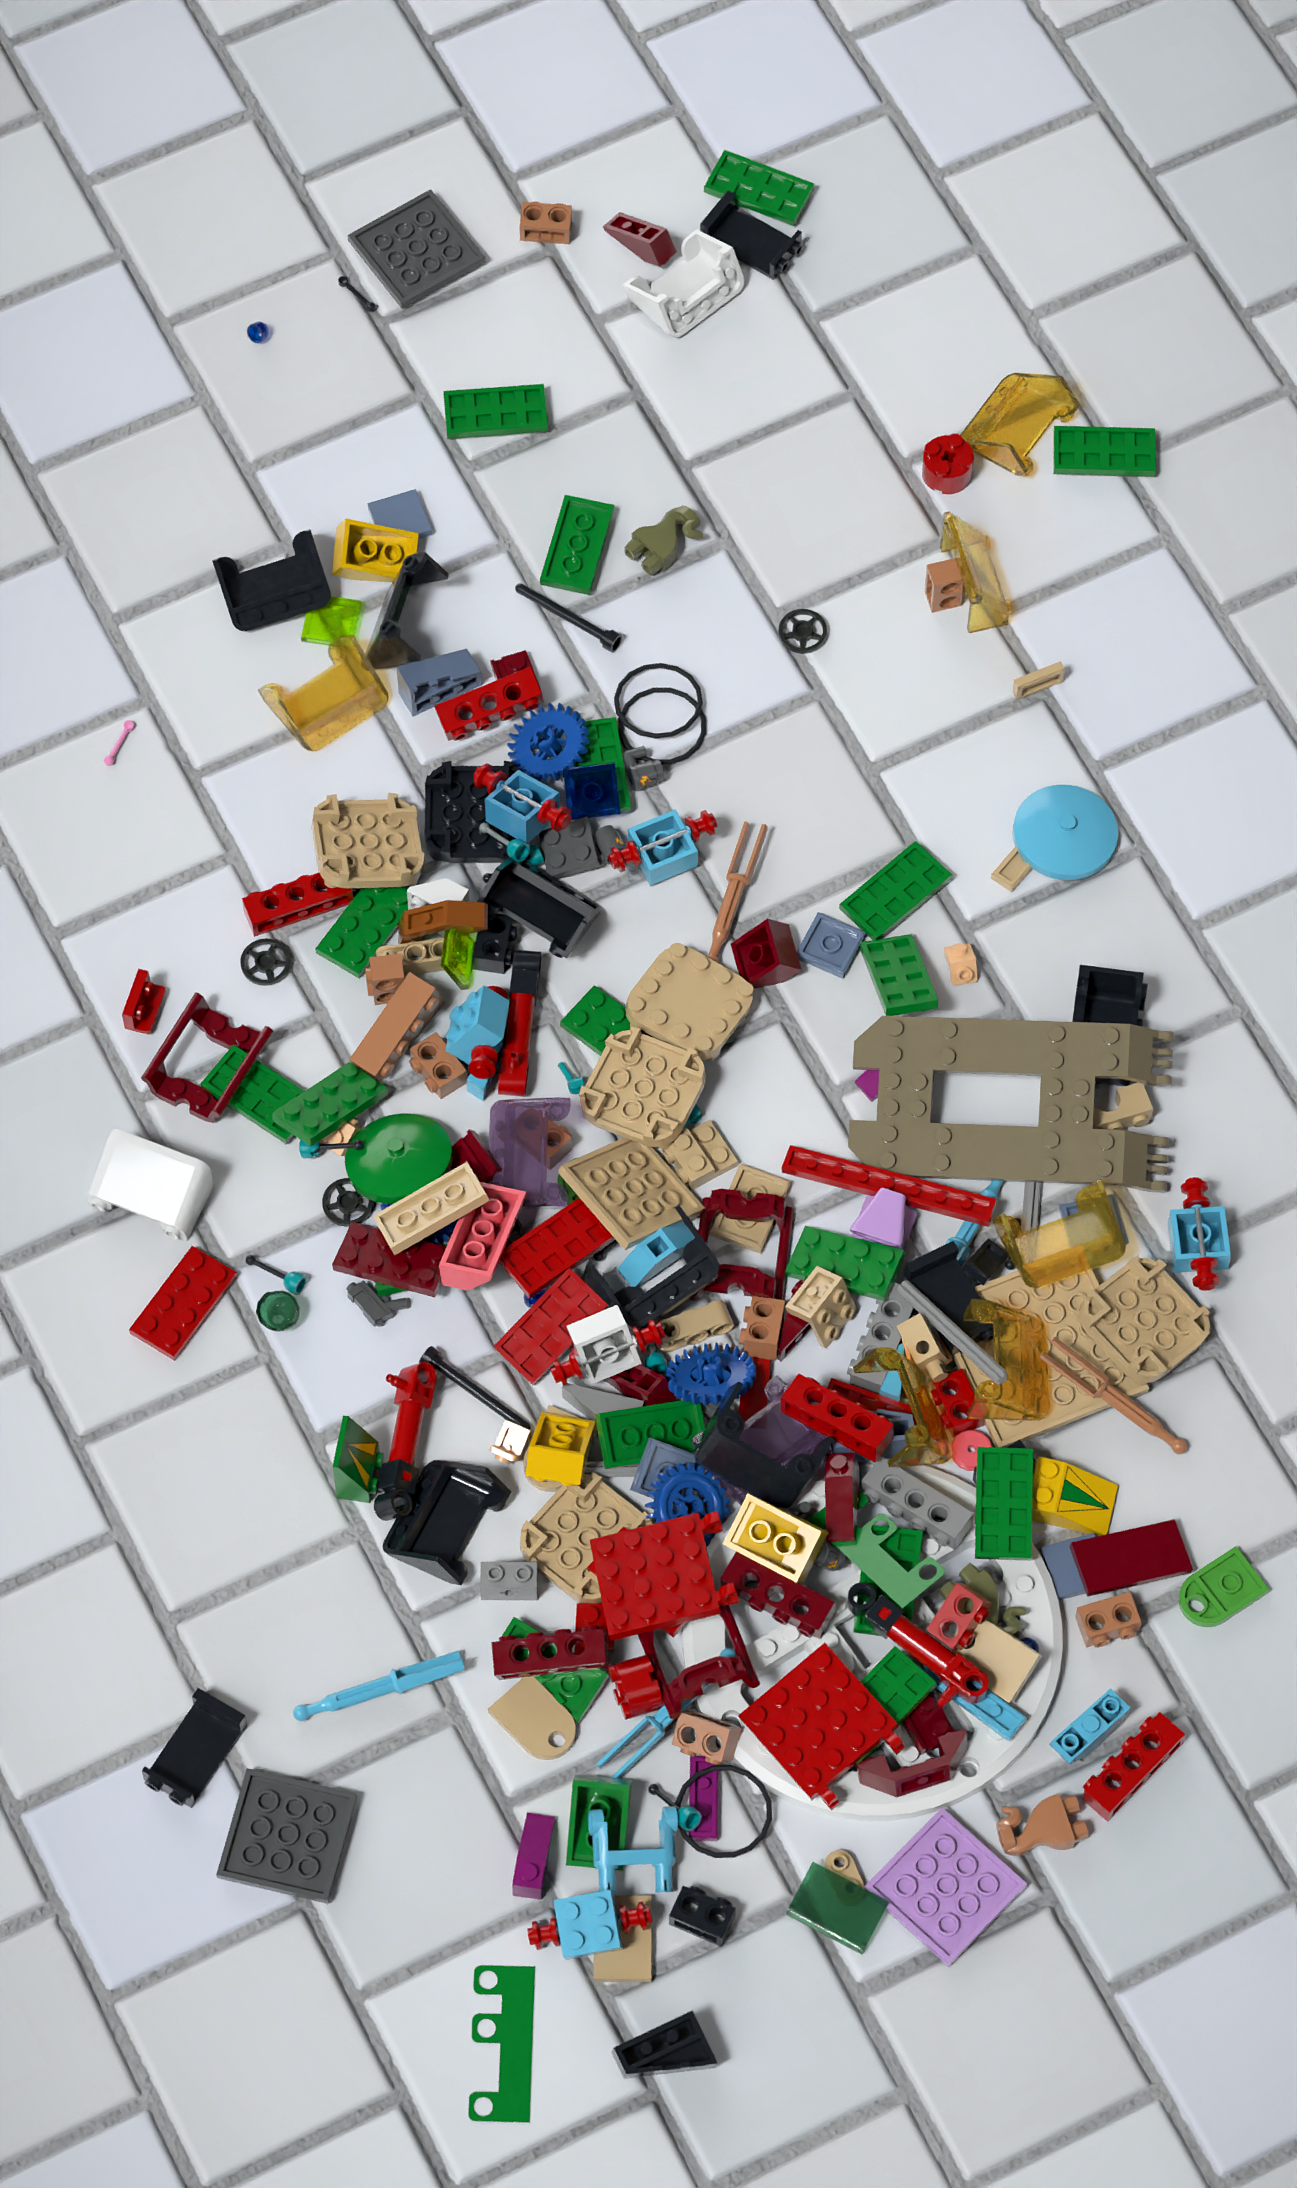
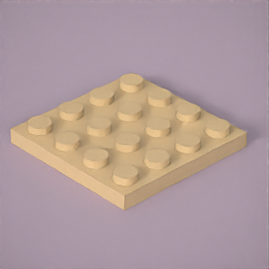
M627 1138L619 1139L561 1165L558 1170L560 1176L624 1250L640 1244L660 1228L684 1222L676 1211V1206L680 1205L690 1220L700 1216L701 1212L705 1209L651 1146H645Z

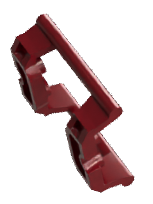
M195 992L141 1079L147 1083L151 1093L160 1100L175 1107L185 1103L190 1106L189 1112L191 1115L206 1122L214 1123L217 1117L220 1118L274 1031L270 1027L264 1026L260 1033L243 1024L238 1028H233L229 1026V1017L210 1009L204 997ZM190 1020L200 1030L205 1032L206 1037L212 1042L227 1049L235 1045L248 1053L218 1101L213 1098L208 1090L179 1077L170 1078L167 1076L164 1061Z
M712 1190L709 1197L702 1199V1205L705 1209L701 1212L698 1232L705 1242L708 1243L709 1227L715 1213H722L729 1219L752 1222H765L769 1219H776L780 1237L775 1277L762 1273L754 1267L720 1264L721 1271L718 1278L691 1296L690 1299L700 1300L705 1291L728 1294L730 1289L737 1287L743 1291L744 1296L783 1300L785 1270L787 1268L794 1208L787 1206L785 1198L775 1194L756 1193L753 1198L746 1199L739 1190Z
M729 1605L719 1606L721 1611L719 1615L723 1619L737 1657L726 1658L717 1656L687 1667L670 1684L667 1681L654 1647V1630L637 1634L644 1653L648 1656L654 1669L652 1673L655 1680L658 1681L662 1699L670 1719L678 1718L681 1714L682 1702L704 1694L703 1690L708 1684L714 1683L719 1687H723L742 1679L750 1688H756L760 1685Z

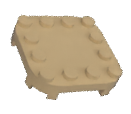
M388 793V798L384 800L338 801L337 794L327 795L325 801L314 807L312 819V835L317 867L321 877L324 879L325 885L329 888H383L416 885L422 874L424 853H422L417 825L418 812L415 805L410 806L407 802L399 799L398 794Z
M674 943L670 948L665 949L659 954L631 990L625 1008L626 1017L630 1022V1027L641 1028L642 1031L654 1038L684 1050H688L690 1047L698 1052V1056L702 1061L707 1059L713 1061L719 1056L720 1049L744 1018L747 1019L753 1001V986L740 975L700 952L681 943Z
M630 1027V1030L621 1031L614 1036L610 1034L605 1040L606 1047L585 1087L581 1086L579 1097L583 1117L598 1128L642 1145L659 1147L661 1149L669 1147L671 1142L681 1133L704 1088L706 1072L703 1061L698 1056V1052L689 1047L688 1050H684L641 1033V1028Z
M1139 1255L1130 1259L1124 1267L1096 1289H1092L1080 1305L1077 1320L1091 1339L1125 1375L1134 1380L1138 1385H1146L1161 1379L1200 1347L1210 1333L1208 1318L1210 1312L1205 1304L1199 1308L1164 1270L1167 1266L1166 1263L1159 1258L1157 1261L1139 1258Z
M592 1473V1475L584 1474L580 1485H562L529 1522L526 1520L521 1528L520 1551L527 1562H537V1571L569 1597L579 1603L599 1604L602 1603L597 1576L587 1570V1567L593 1561L589 1540L618 1533L623 1526L631 1530L651 1525L652 1519H647L646 1516L648 1514L645 1511L643 1513L602 1482L601 1476Z

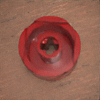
M956 433L939 436L928 442L924 448L922 478L925 484L930 489L942 491V494L947 495L964 490L968 486L973 473L974 453L971 446L961 435Z
M647 1655L638 1656L608 1667L612 1683L615 1682L616 1689H613V1694L617 1705L621 1707L625 1720L656 1711L663 1706L658 1681L654 1678L652 1673L654 1669Z

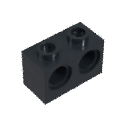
M496 913L494 917L488 915V929L478 931L472 955L473 970L504 974L506 965H511L513 949H509L511 941L515 942L517 936V926H513V919L499 913ZM496 929L503 930L501 933H493L492 931ZM492 952L498 953L495 957L488 956Z
M682 1886L670 1912L669 1925L722 1947L735 1919L736 1908L732 1906L733 1904L724 1898L717 1897V1899L707 1896L706 1892L698 1887L691 1886L688 1888ZM692 1903L698 1909L693 1913H688L683 1910V1906ZM717 1914L721 1915L724 1921L720 1924H714L710 1922L709 1918Z

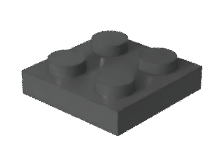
M588 816L571 821L566 829H562L559 832L548 828L538 834L547 873L554 878L560 879L600 866L592 826Z

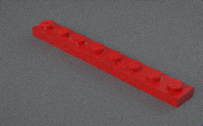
M792 1145L789 1146L781 1167L782 1173L869 1196H875L880 1188L889 1189L905 1195V1205L987 1227L990 1225L997 1206V1199Z

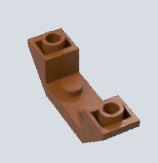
M445 900L406 910L398 924V944L423 941L424 935L452 928L465 935L488 929V904Z

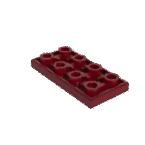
M1175 1519L1071 1542L1069 1546L1087 1597L1190 1574L1193 1570Z

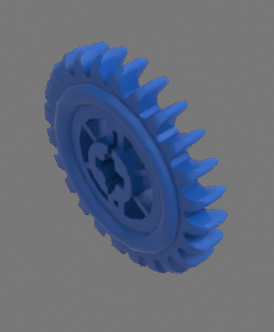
M549 702L548 711H545L541 705H538V715L529 709L531 719L528 720L521 716L524 726L514 724L519 734L510 733L509 736L515 743H507L509 749L514 751L508 752V756L512 759L511 762H514V766L538 781H541L543 778L545 783L550 782L551 777L558 781L560 774L566 777L569 775V769L575 770L577 768L575 763L583 761L580 755L587 753L588 749L585 745L590 742V739L587 737L589 729L585 727L586 721L581 718L578 711L573 712L570 706H567L565 711L561 703H558L556 710L553 704ZM565 732L566 739H561V736ZM538 748L539 750L534 756L533 749Z
M717 1342L713 1351H710L705 1343L702 1353L694 1345L692 1356L684 1349V1360L676 1354L675 1362L670 1360L669 1367L666 1368V1380L669 1383V1390L677 1398H682L685 1402L692 1400V1404L696 1405L700 1402L703 1405H709V1403L719 1405L728 1388L740 1382L743 1386L735 1398L737 1399L739 1394L744 1395L747 1389L753 1386V1382L756 1379V1365L753 1363L752 1357H748L746 1351H743L740 1356L738 1346L735 1347L733 1353H730L728 1343L722 1352L719 1350Z
M679 1463L675 1466V1469L667 1467L665 1469L667 1474L659 1473L657 1475L661 1482L654 1481L650 1484L657 1491H650L646 1494V1496L654 1499V1502L645 1504V1507L651 1508L654 1511L647 1515L646 1518L655 1519V1523L699 1513L701 1520L705 1515L718 1511L723 1525L728 1519L725 1515L731 1514V1509L725 1507L730 1502V1499L723 1497L727 1489L725 1487L719 1488L721 1480L719 1478L712 1480L713 1473L707 1471L704 1474V1468L701 1466H697L695 1469L692 1463L686 1464L685 1467ZM687 1488L685 1496L678 1493L681 1489ZM693 1490L697 1491L704 1499L701 1500L693 1495ZM704 1502L706 1503L707 1513L704 1512ZM716 1533L704 1535L706 1547L709 1546L711 1539L714 1538Z

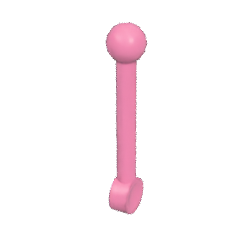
M127 720L124 722V730L110 755L104 758L106 765L110 766L114 763V756L128 732L134 730V723Z

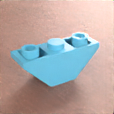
M684 1222L660 1228L638 1244L617 1270L631 1287L638 1288L683 1256L684 1247L695 1237Z
M1110 1688L1054 1738L1049 1745L1070 1765L1088 1756L1104 1742L1131 1708Z

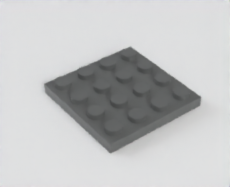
M431 189L348 234L349 243L401 309L485 263V256Z
M247 1768L216 1873L217 1878L328 1904L358 1798L357 1793Z

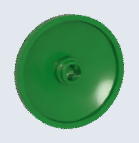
M410 1113L388 1115L369 1123L350 1142L354 1143L355 1140H361L364 1143V1147L361 1150L347 1148L345 1154V1168L353 1188L365 1198L385 1204H394L450 1172L453 1163L451 1141L444 1128L428 1117Z

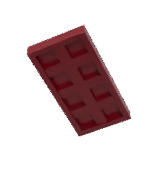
M351 1222L332 1263L333 1271L435 1298L442 1283L439 1264L446 1247L420 1240L394 1255L380 1229Z

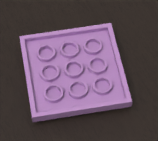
M941 1808L864 1886L866 1893L949 1967L1026 1888L1027 1883L944 1808Z

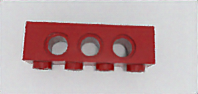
M527 667L437 704L434 707L447 740L453 739L457 741L465 738L469 732L477 729L482 731L491 727L492 723L498 720H510L520 711L525 709L526 711H529V709L534 710L538 708L540 703L544 702L531 667ZM512 692L521 694L517 700L508 699L509 694ZM488 702L497 704L493 710L484 709V705ZM464 712H471L473 714L468 720L460 719V715Z
M320 873L300 876L297 880L286 884H276L271 889L262 892H252L247 897L242 898L245 916L255 937L347 906L353 900V893L351 888L327 887ZM321 888L327 889L325 892H318V891H317L318 889H321ZM294 897H302L298 901L292 900ZM270 905H276V906H277V907L274 908V909H268V908H267V907L270 906Z
M798 1373L781 1396L782 1413L826 1437L834 1438V1441L875 1463L893 1440L894 1424L889 1419L868 1411L860 1403L851 1402L836 1390H829L823 1387L811 1377H805ZM812 1402H818L819 1404L814 1405V1404H810V1403H812ZM863 1427V1428H867V1429H866V1430H859L858 1428Z
M1161 1712L1154 1718L1149 1716L1140 1726L1141 1732L1135 1738L1130 1736L1122 1744V1752L1116 1758L1113 1755L1110 1756L1102 1766L1103 1771L1097 1777L1092 1775L1083 1785L1085 1790L1082 1800L1107 1822L1184 1742L1185 1733ZM1152 1741L1158 1748L1150 1750L1143 1743ZM1134 1761L1139 1767L1137 1769H1129L1124 1763ZM1114 1780L1119 1783L1120 1787L1111 1789L1106 1785V1782Z

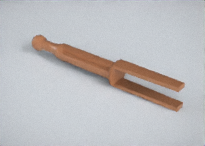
M744 821L726 876L729 883L712 932V945L709 954L706 955L719 963L718 955L720 949L728 938L743 889L750 885L768 831L766 824L761 825L750 861L743 876L737 874L736 870L750 829L749 823Z
M1056 1337L1053 1338L1051 1344L1100 1380L1102 1383L1098 1389L1095 1390L1044 1351L1040 1355V1359L1091 1397H1100L1148 1434L1162 1439L1171 1446L1174 1453L1183 1454L1186 1452L1187 1442L1184 1439L1176 1438L1168 1432L1158 1419L1112 1386L1108 1376Z

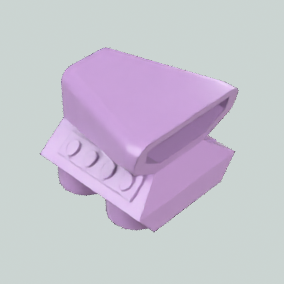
M880 1188L875 1196H866L860 1214L850 1228V1232H852L851 1237L904 1250L917 1213L905 1205V1195Z

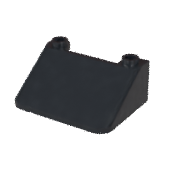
M311 529L301 531L295 535L292 543L295 552L294 556L239 573L235 561L229 557H220L212 560L232 623L236 629L249 631L324 607L329 603L331 592Z
M426 552L415 553L404 559L402 567L386 593L363 659L364 664L369 669L416 662L421 658V655L400 637L401 626L398 624L411 586L447 580L449 577V573Z
M510 857L496 867L477 901L488 904V915L494 917L496 913L501 911L551 942L549 952L559 958L565 957L566 959L571 955L602 910L597 903L526 860L516 862Z
M442 1460L431 1461L420 1473L415 1493L410 1495L413 1501L411 1512L408 1515L396 1518L383 1542V1551L388 1556L450 1584L462 1586L468 1575V1568L463 1562L458 1561L485 1509L493 1510L494 1512L500 1511L505 1506L512 1491L487 1467Z

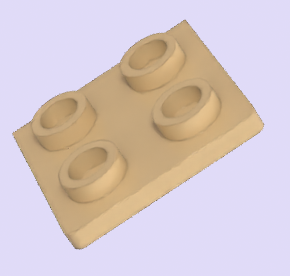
M818 1266L815 1267L785 1306L788 1313L810 1323L820 1346L823 1348H827L837 1338L839 1331L853 1317L856 1311V1305L843 1278Z

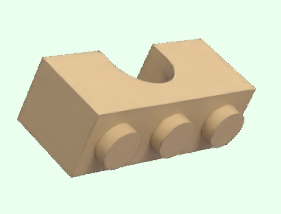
M1138 1082L1118 1088L1115 1097L1117 1108L1113 1111L1105 1112L1094 1105L1093 1129L1123 1130L1132 1126L1142 1127L1151 1121L1153 1107L1143 1083Z

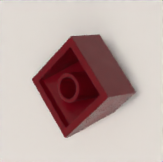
M767 918L731 943L738 973L753 986V989L783 983L802 970L789 924Z

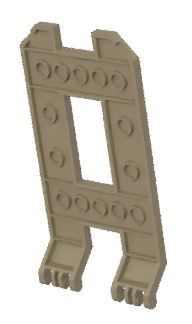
M881 1016L854 1041L853 1069L879 1070L876 1121L850 1120L848 1147L865 1165L915 1178L1119 1185L1147 1192H1166L1167 1183L1165 1181H1147V1173L1165 1175L1168 1167L1147 1165V1163H1168L1167 1155L1148 1154V1146L1157 1148L1169 1147L1168 1137L1150 1136L1127 1130L1093 1129L1096 1078L1125 1079L1152 1086L1172 1085V1077L1170 1075H1152V1067L1172 1068L1173 1061L1153 1059V1057H1173V1050L1168 1048L1155 1049L1153 1048V1041L1171 1043L1174 1041V1032L1158 1031L1133 1024ZM934 1072L1041 1076L1038 1127L931 1123Z

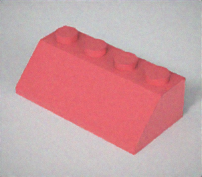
M479 1182L490 1201L458 1219L439 1264L442 1285L468 1291L492 1279L527 1194L525 1191Z

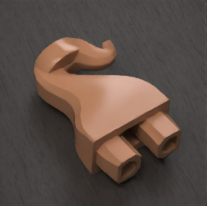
M1056 1794L1042 1800L1031 1812L1023 1832L1018 1837L1014 1836L1012 1831L1022 1820L1021 1811L1016 1807L1003 1806L1001 1808L1002 1812L1010 1815L1001 1819L996 1824L1001 1847L1004 1853L1010 1856L1026 1854L1038 1846H1047L1056 1850H1067L1074 1848L1075 1843L1088 1838V1830L1084 1820L1070 1824L1067 1817L1080 1812L1076 1796L1061 1798L1060 1794Z

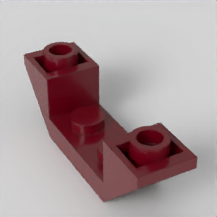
M965 1729L956 1732L951 1731L938 1737L940 1757L929 1758L925 1762L910 1767L905 1766L894 1772L890 1771L884 1755L866 1758L862 1762L857 1763L858 1780L862 1785L894 1797H900L950 1781L968 1750Z

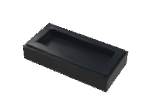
M988 1238L964 1264L962 1270L984 1285L1010 1254Z

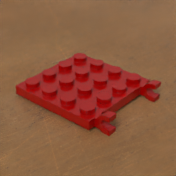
M718 1511L705 1515L701 1520L699 1513L589 1540L611 1641L721 1614L719 1606L739 1603L734 1583L723 1585L719 1591H716L704 1535L723 1532Z
M825 1642L738 1715L740 1720L812 1801L819 1796L831 1811L840 1802L828 1787L884 1740L896 1755L906 1748L903 1741L894 1732L899 1727L896 1721Z

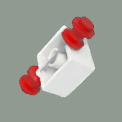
M615 1305L568 1325V1332L579 1357L578 1362L574 1353H570L569 1360L560 1363L557 1359L554 1360V1367H551L550 1370L555 1382H561L563 1386H566L568 1378L573 1376L579 1379L584 1378L581 1369H584L592 1385L642 1364L636 1347L639 1345L642 1353L646 1352L647 1345L653 1342L658 1346L663 1345L661 1339L666 1336L660 1322L654 1324L652 1319L648 1321V1327L640 1330L636 1326L632 1327L634 1335L631 1336L618 1305Z

